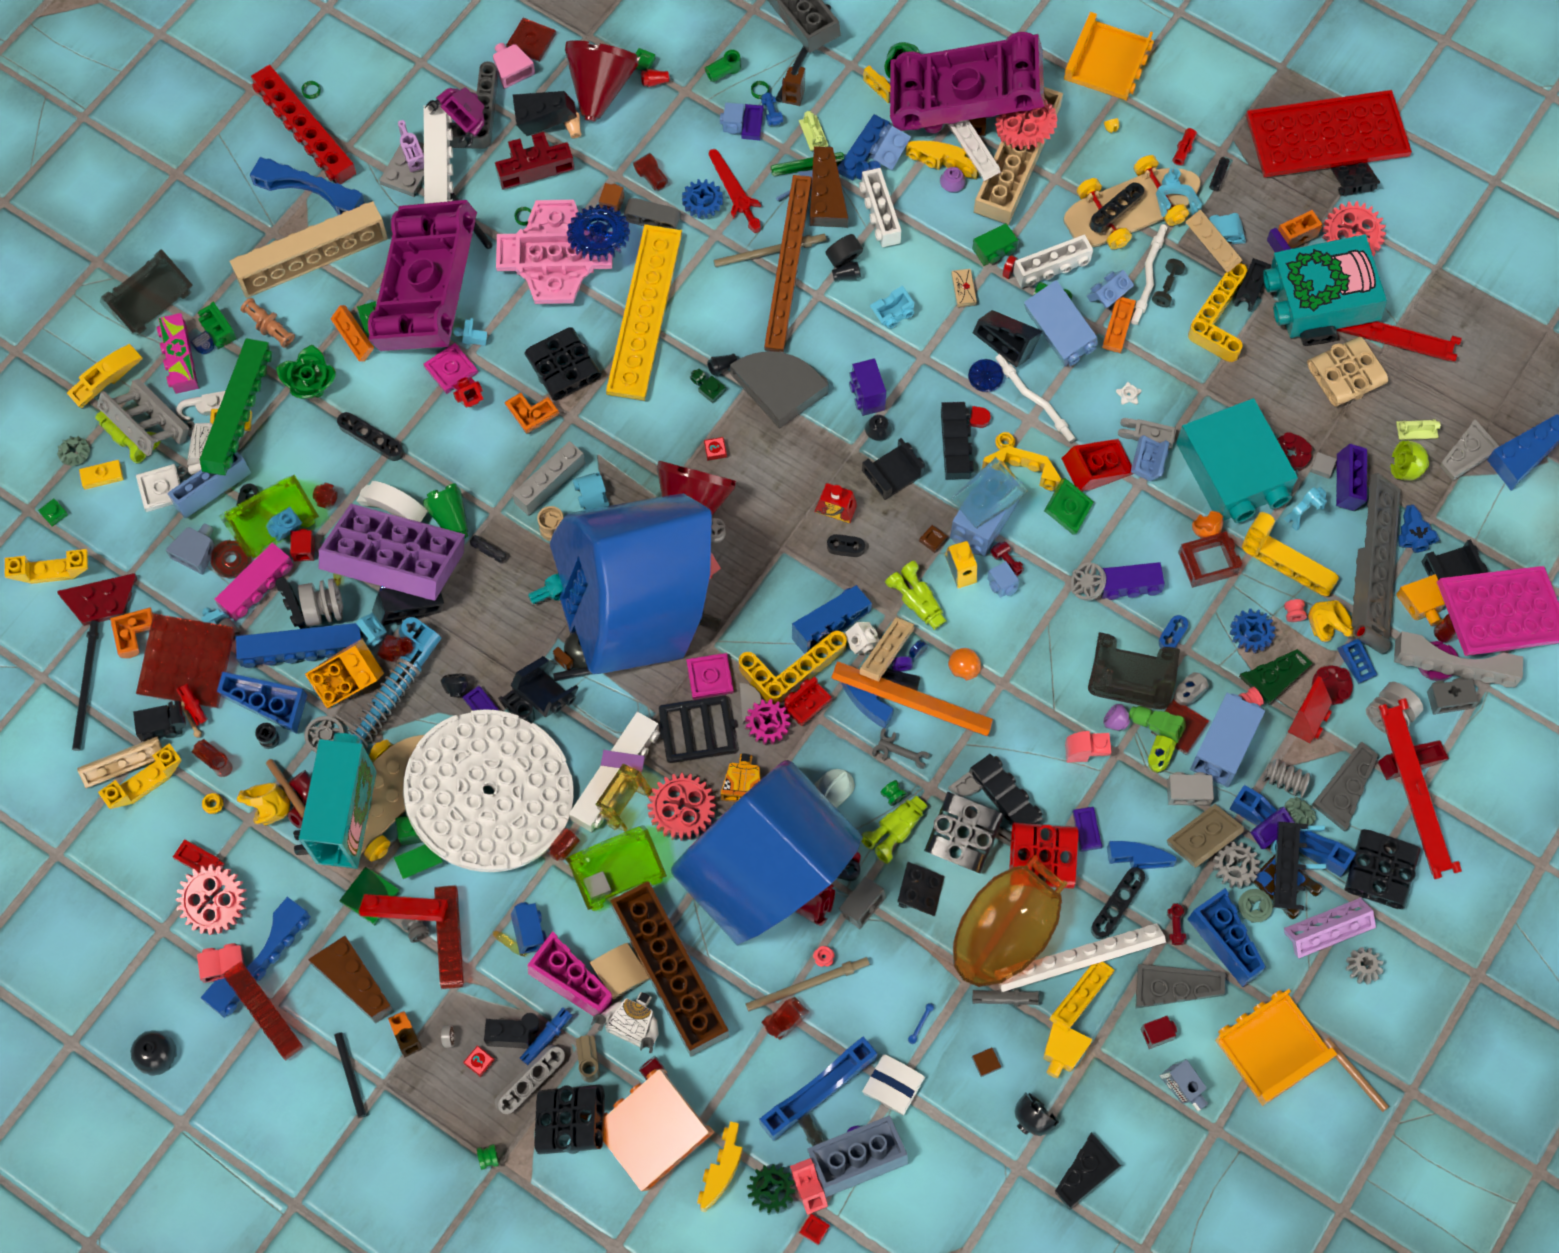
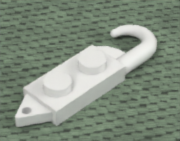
M225 391L204 394L202 397L181 401L176 408L177 416L185 421L191 420V417L184 416L182 413L185 407L196 406L197 411L202 415H211V409H219Z

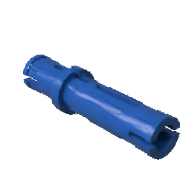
M562 1007L551 1022L548 1021L545 1024L546 1028L519 1059L528 1066L556 1035L559 1036L561 1034L560 1030L573 1017L572 1014Z

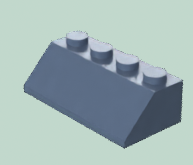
M890 1115L807 1148L825 1198L908 1164L906 1150Z

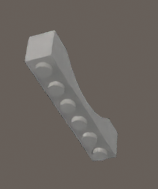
M1404 631L1400 633L1395 641L1394 662L1404 666L1438 671L1446 675H1457L1465 679L1472 678L1485 683L1503 685L1504 687L1515 688L1523 678L1522 656L1501 653L1486 659L1460 658L1438 649L1422 635Z

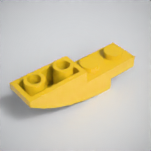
M909 141L906 145L907 156L912 160H918L926 164L930 168L940 170L941 166L944 165L947 168H959L964 176L968 178L971 177L976 180L979 176L973 163L967 158L964 149L936 141Z
M131 344L123 346L101 359L79 376L80 381L67 394L82 409L110 383L115 384L143 358Z
M730 1121L729 1128H724L722 1140L725 1141L724 1149H719L717 1162L720 1165L711 1163L710 1169H705L703 1182H706L704 1191H700L697 1204L701 1205L700 1210L702 1212H706L716 1203L735 1175L743 1152L742 1147L735 1146L739 1123Z

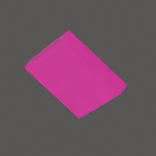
M456 343L423 363L424 368L446 394L454 389L453 385L457 384L459 379L473 377L478 373L477 368Z
M727 653L686 659L693 700L734 693Z

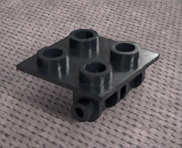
M1368 163L1331 168V171L1341 185L1338 188V192L1343 196L1352 195L1353 193L1357 194L1358 191L1360 194L1373 192L1377 189V184H1380L1379 179Z
M907 862L897 900L898 906L901 908L909 906L935 916L945 876Z

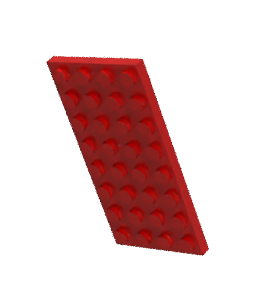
M1392 90L1248 110L1246 112L1247 122L1264 178L1342 165L1347 166L1408 157L1412 153Z

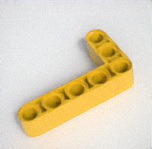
M1239 263L1228 273L1224 274L1192 321L1188 332V338L1193 343L1228 362H1234L1238 359L1242 349V342L1235 336L1215 326V323L1243 283L1247 268L1243 263Z
M1260 512L1246 534L1242 549L1252 557L1322 596H1329L1339 580L1338 575L1269 536L1275 520L1268 513Z
M841 631L830 633L777 677L770 672L755 654L744 652L739 656V671L767 702L769 699H772L773 705L777 702L781 704L791 692L795 693L800 689V685L806 679H812L841 656L846 650L847 639ZM840 641L842 644L836 646L832 642ZM824 653L826 657L819 658L817 654ZM749 661L752 662L753 665L750 667H746L743 665V663ZM807 665L811 667V669L808 671H804L801 669V667ZM759 676L766 677V680L758 681L756 678ZM788 678L795 679V682L787 683L785 680ZM778 691L780 692V694L777 696H772L770 692Z

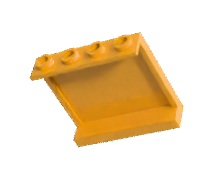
M1090 12L1065 69L1064 80L1127 101L1129 94L1133 95L1136 87L1135 79L1139 80L1142 69L1140 67L1141 65L1145 66L1148 59L1146 53L1152 50L1154 40H1151L1153 32L1150 31L1148 38L1098 22L1096 21L1097 14Z
M1290 989L1282 992V990L1277 991L1271 996L1272 1000L1267 1004L1264 1001L1253 1008L1255 1012L1250 1015L1244 1013L1235 1020L1237 1023L1232 1027L1229 1024L1218 1031L1220 1035L1215 1040L1262 1106L1331 1061L1337 1055L1332 1047L1330 1049L1326 1047L1289 996Z

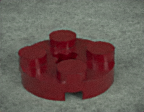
M1287 432L1277 438L1294 471L1303 470L1311 459L1312 446L1303 437L1291 432ZM1287 450H1293L1296 456H1288Z

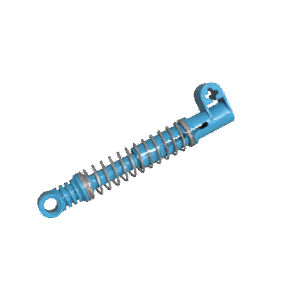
M414 617L406 618L399 627L400 637L409 643L411 647L404 656L399 657L395 664V669L390 670V676H386L385 683H381L382 687L380 690L376 689L377 694L371 696L372 704L367 702L371 710L362 709L366 717L357 716L362 721L361 724L352 722L357 727L356 731L348 729L351 734L360 739L359 744L365 743L366 747L364 748H368L366 741L371 742V735H377L375 728H382L380 722H386L385 715H391L390 710L396 708L395 703L400 702V696H405V690L410 689L409 684L414 683V677L419 676L422 671V665L441 640L438 633ZM412 626L413 630L410 633L407 632L408 627ZM420 629L422 632L415 640L412 637L416 633V631ZM414 655H419L414 664H411L410 661ZM402 672L406 674L404 678L401 676ZM381 715L384 717L385 720L379 719ZM376 722L379 723L380 727L374 726ZM372 728L374 729L375 734L370 733ZM368 735L371 740L365 739L366 736Z

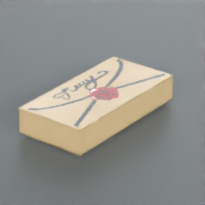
M971 269L952 271L951 276L957 307L975 306L977 301Z

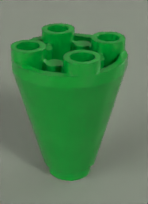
M453 483L446 486L443 491L433 490L427 494L428 498L423 500V505L441 528L465 534V538H467L468 527L460 487Z

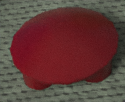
M1333 665L1319 668L1313 676L1312 685L1317 676L1322 678L1332 701L1331 705L1345 702L1352 694L1353 683L1350 673L1346 668Z

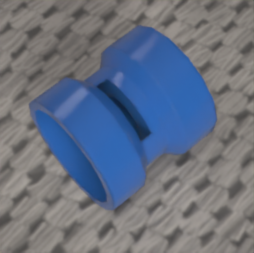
M858 161L855 169L856 177L862 180V172L881 168L878 161H870L869 163L867 161Z

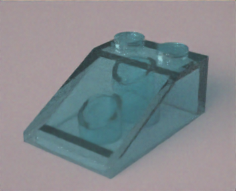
M995 457L951 500L977 529L1014 505L1028 490L1005 463Z

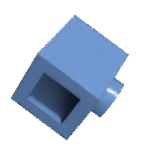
M725 102L724 113L720 114V124H723V132L742 134L744 104Z
M1006 561L988 572L989 586L994 593L997 592L1000 598L1005 595L1010 596L1017 591L1019 579Z

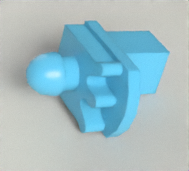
M470 318V320L465 319L464 329L460 327L453 329L455 336H463L462 343L486 345L487 332L473 330V318Z
M204 608L201 619L215 643L224 638L218 625L223 619L229 618V615L225 611H220L219 608L215 611H212L210 608Z

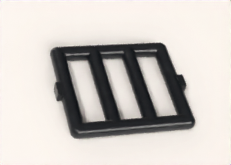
M722 695L659 706L662 729L660 730V736L664 742L668 763L727 755L736 752L733 731L735 724L734 718L731 719L727 696ZM721 704L727 746L715 748L708 706ZM700 707L707 749L694 751L688 709ZM680 710L686 752L674 754L667 712Z

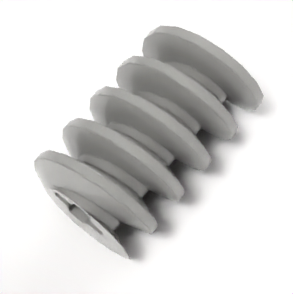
M1278 759L1270 762L1262 780L1264 781L1269 777L1270 785L1277 781V788L1285 784L1286 792L1293 788V795L1300 791L1302 798L1310 781V773L1307 772L1302 777L1301 769L1294 773V766L1291 765L1286 769L1285 762L1278 766Z

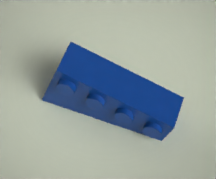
M1556 414L1497 447L1491 453L1487 461L1511 491L1559 444V415Z
M857 585L847 588L841 595L793 622L792 640L805 654L830 633L844 631L869 613L872 603Z
M222 672L217 692L223 698L297 734L308 696L303 689Z
M1224 888L1194 909L1187 920L1239 984L1244 987L1260 975L1265 969V965L1254 943L1250 941L1247 929L1241 923L1237 915L1238 911L1228 897L1227 889Z

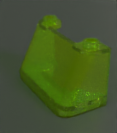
M294 474L225 511L219 517L246 556H252L254 559L263 552L262 549L265 546L276 541L275 537L269 534L266 527L270 518L291 507L302 522L300 527L308 528L316 523L314 519L318 518L319 515Z
M644 825L632 828L565 858L587 910L592 909V911L603 908V903L610 897L647 881L652 886L659 884L667 876L650 833ZM603 871L611 893L591 901L583 879Z

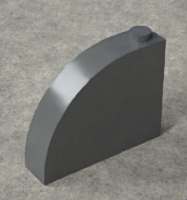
M772 351L758 352L742 357L730 365L731 376L778 428L784 426L828 394L829 383L823 375L820 376L808 363L790 354Z

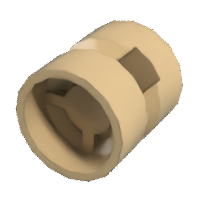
M548 506L541 509L538 513L537 520L540 534L547 541H551L554 530L564 518L559 508Z

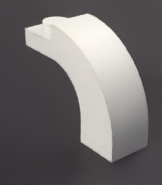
M372 481L370 485H366L360 491V495L356 500L361 506L378 507L392 515L421 522L427 513V510L409 495L378 481Z

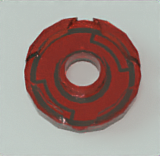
M225 540L219 543L211 553L210 560L214 571L219 576L227 579L236 578L252 563L250 550L246 544L239 540ZM235 555V561L231 563L226 562L228 556Z

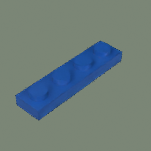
M873 114L844 157V160L838 166V173L852 181L855 179L857 162L867 161L871 155L870 150L875 143L877 144L881 138L879 134L884 126L887 127L890 121Z

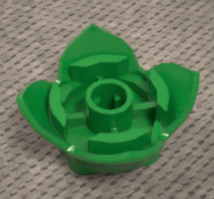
M314 345L304 348L298 354L296 361H284L276 367L281 382L290 389L292 396L300 399L321 397L336 376L334 367L326 364L324 355Z

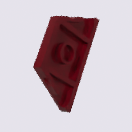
M135 573L59 590L57 593L83 626L90 625L93 620L103 622L110 620V618L124 615L127 610V603L131 599V590L134 582L137 581V576Z

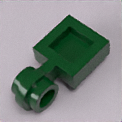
M701 369L693 370L690 380L695 385L700 383L699 393L714 403L726 391V387L712 375L705 380L706 375Z

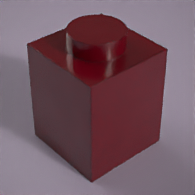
M1168 1015L1143 1024L1140 1029L1149 1049L1173 1041L1176 1037L1175 1033H1177L1176 1025L1173 1020H1169Z

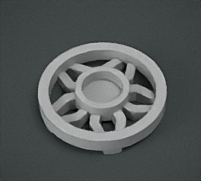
M1085 563L1073 571L1071 591L1076 597L1089 601L1097 598L1103 592L1106 585V574L1102 567L1095 563ZM1096 568L1099 570L1101 576L1095 575ZM1100 584L1099 588L1095 592V587ZM1085 592L1086 596H1081L1080 593Z
M318 717L312 720L306 727L304 734L305 742L313 752L317 753L318 745L314 747L316 742H319V739L333 741V733H344L343 727L333 717ZM323 721V722L321 723V725H320V726H321L320 728H319V727H313V726H314L315 724H317L318 722ZM331 722L335 723L339 728L331 729ZM309 734L314 737L311 744L309 742Z

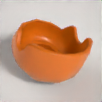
M1210 511L1208 516L1199 514L1197 519L1192 522L1193 532L1203 539L1219 536L1223 528V516L1216 511Z
M969 648L957 649L949 657L948 666L955 677H962L967 681L977 677L981 671L979 657L975 651Z

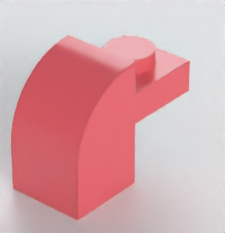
M1083 731L1068 736L1065 741L1067 763L1088 762L1089 756H1110V734H1090V731Z
M811 1158L791 1165L792 1178L807 1215L828 1207Z

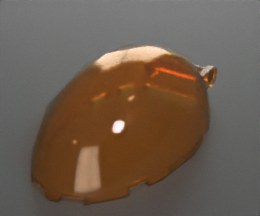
M1033 855L1025 866L1013 867L993 877L976 893L962 915L953 941V965L962 981L977 987L1001 984L1024 971L1045 950L1051 940V936L1056 930L1060 918L1062 904L1060 893L1068 883L1065 880L1061 881L1040 863L1036 855ZM1031 866L1057 887L1054 891L1030 870Z

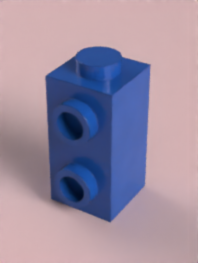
M527 902L517 904L511 912L519 954L537 952L546 941V933L541 929L540 925L542 921L541 912L537 910L536 903L528 904Z

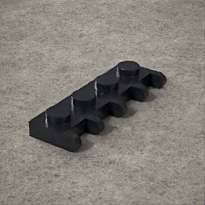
M1277 822L1273 908L1304 910L1303 905H1296L1297 891H1305V886H1297L1298 869L1306 870V865L1298 864L1299 848H1307V843H1300V829H1308V824Z

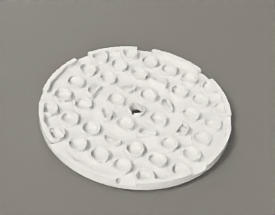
M474 710L471 713L455 715L440 722L418 742L405 770L403 798L406 813L413 829L431 851L449 863L461 868L479 872H501L519 868L536 860L558 840L567 824L569 813L572 809L573 780L561 749L536 724H531L518 718V715L508 712ZM485 786H492L495 792L490 795L484 794L483 788Z

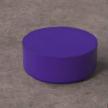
M897 657L892 661L893 670L903 672L913 668L912 658Z

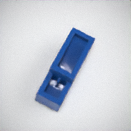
M841 682L846 694L854 705L874 723L882 728H886L893 716L894 708L879 701V696Z
M1109 841L1107 846L1109 864L1130 862L1131 868L1138 867L1142 870L1174 867L1176 863L1175 856L1150 845L1128 841Z

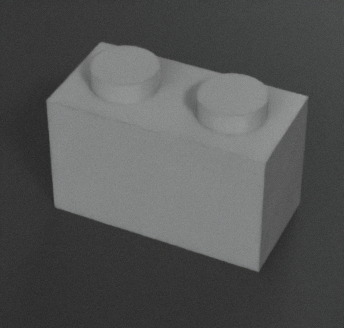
M1184 772L1170 774L1167 780L1168 805L1210 806L1214 799L1212 775H1206L1203 772L1194 773L1193 775H1185Z

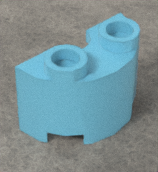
M1232 213L1230 215H1213L1209 217L1210 222L1227 242H1232V244L1246 243L1242 220L1239 218V214Z
M903 285L892 291L889 297L879 299L870 305L880 322L887 326L888 329L895 327L899 321L904 318H910L914 314V301Z
M600 472L573 479L575 490H579L581 496L578 497L581 508L589 510L609 506Z

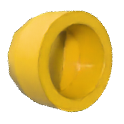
M1118 118L1104 121L1106 131L1112 133L1119 129Z

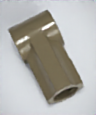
M581 1036L576 1039L579 1072L584 1081L592 1083L600 1076L595 1036ZM588 1066L595 1067L594 1072L591 1074L584 1073V1070Z

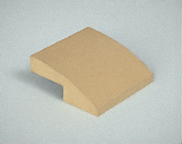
M628 943L620 945L590 962L591 967L602 984L612 994L613 1000L649 980L642 964Z

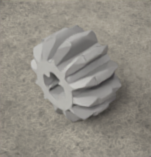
M1360 947L1358 952L1353 950L1350 953L1351 957L1346 959V962L1349 964L1346 967V971H1352L1350 978L1352 979L1356 976L1357 983L1359 984L1363 980L1366 985L1370 984L1371 980L1377 981L1379 979L1378 975L1383 973V969L1380 968L1383 965V961L1377 960L1379 953L1371 954L1372 948H1368L1365 952L1364 948Z

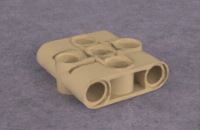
M1357 337L1344 344H1335L1330 350L1307 361L1310 372L1331 404L1335 407L1352 399H1361L1365 393L1388 383V376L1362 337Z

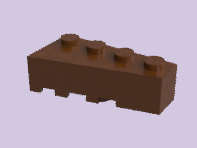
M814 146L810 226L848 228V214L833 147Z
M346 936L338 939L308 959L317 971L350 999L375 1024L394 1012Z

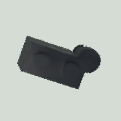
M175 700V705L171 701L168 703V706L163 705L133 711L135 731L139 740L145 742L157 736L158 738H173L177 734H182V728L186 726L185 716L182 714V702Z
M534 1013L525 1014L521 1021L486 1019L484 1042L486 1046L528 1049L531 1045V1032L535 1034L539 1031V1019Z

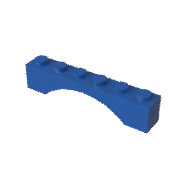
M260 157L250 173L253 185L268 191L285 188L311 191L328 201L337 215L353 210L365 203L362 193L358 190L345 188L339 183H331L322 177L317 178L306 171H298L289 165L276 163L270 158Z
M1246 785L1242 787L1230 807L1231 811L1256 826L1277 810L1261 794ZM1300 831V843H1307V848H1299V852L1318 864H1326V869L1341 877L1356 852L1338 841L1325 838L1311 831Z
M287 896L273 912L270 936L259 955L238 973L227 978L215 980L200 998L223 1018L231 1015L236 1010L237 1003L241 998H245L251 992L252 985L264 977L266 969L270 964L277 962L281 956V951L293 943L295 940L294 936L299 930L306 928L310 919L308 912Z
M864 1036L861 1037L811 1082L759 1118V1124L772 1141L776 1140L876 1060L877 1052Z

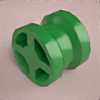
M893 780L881 790L880 794L888 799L890 806H894L907 795V792L899 787L897 780Z
M495 1144L489 1145L488 1148H477L481 1170L491 1165L494 1167L499 1166Z

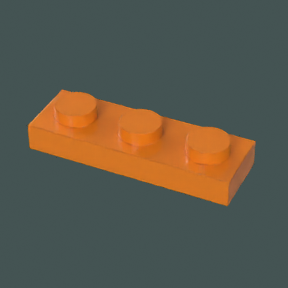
M1120 297L1115 301L1103 342V349L1121 353L1136 303L1135 300Z
M340 305L330 319L358 361H365L373 351L374 346L346 305Z

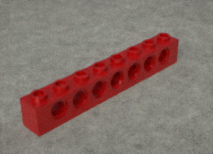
M270 64L251 75L253 81L251 85L257 94L260 93L264 103L273 108L272 111L275 116L283 120L285 128L294 133L295 140L299 144L302 143L304 145L306 153L315 158L316 165L320 169L323 168L325 170V174L330 181L333 180L335 183L342 184L356 175L354 163Z

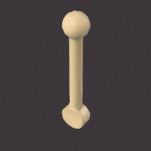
M181 701L182 710L194 731V737H201L202 732L197 729L188 710H185L183 707L185 704Z

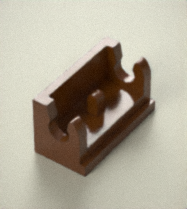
M791 66L782 80V103L800 106L805 92V68L800 67L798 74L792 75Z

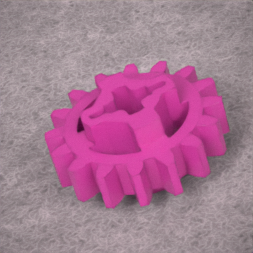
M762 699L760 705L754 703L753 709H748L747 713L750 716H746L745 721L749 723L745 726V729H751L749 736L755 735V742L762 739L763 745L766 744L767 740L774 744L775 738L781 741L783 738L781 734H787L788 730L786 728H789L790 722L786 720L789 719L790 715L784 714L785 707L779 708L780 702L773 705L772 699H769L768 703L765 704ZM776 714H778V716L780 717L781 724L780 721L777 720ZM767 719H770L771 722L768 725L764 724ZM754 720H755V722L758 724V727H759L758 730H757V728H756L755 725H754Z

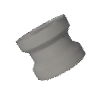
M712 518L711 542L718 543L725 538V523L719 518Z

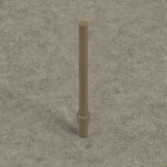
M825 233L812 237L810 235L803 236L801 247L807 248L811 247L812 244L826 241ZM781 244L713 260L714 265L719 267L780 252Z
M867 957L852 963L848 961L841 964L842 966L750 1001L745 1003L749 1012L842 975L854 974L855 970L870 965Z

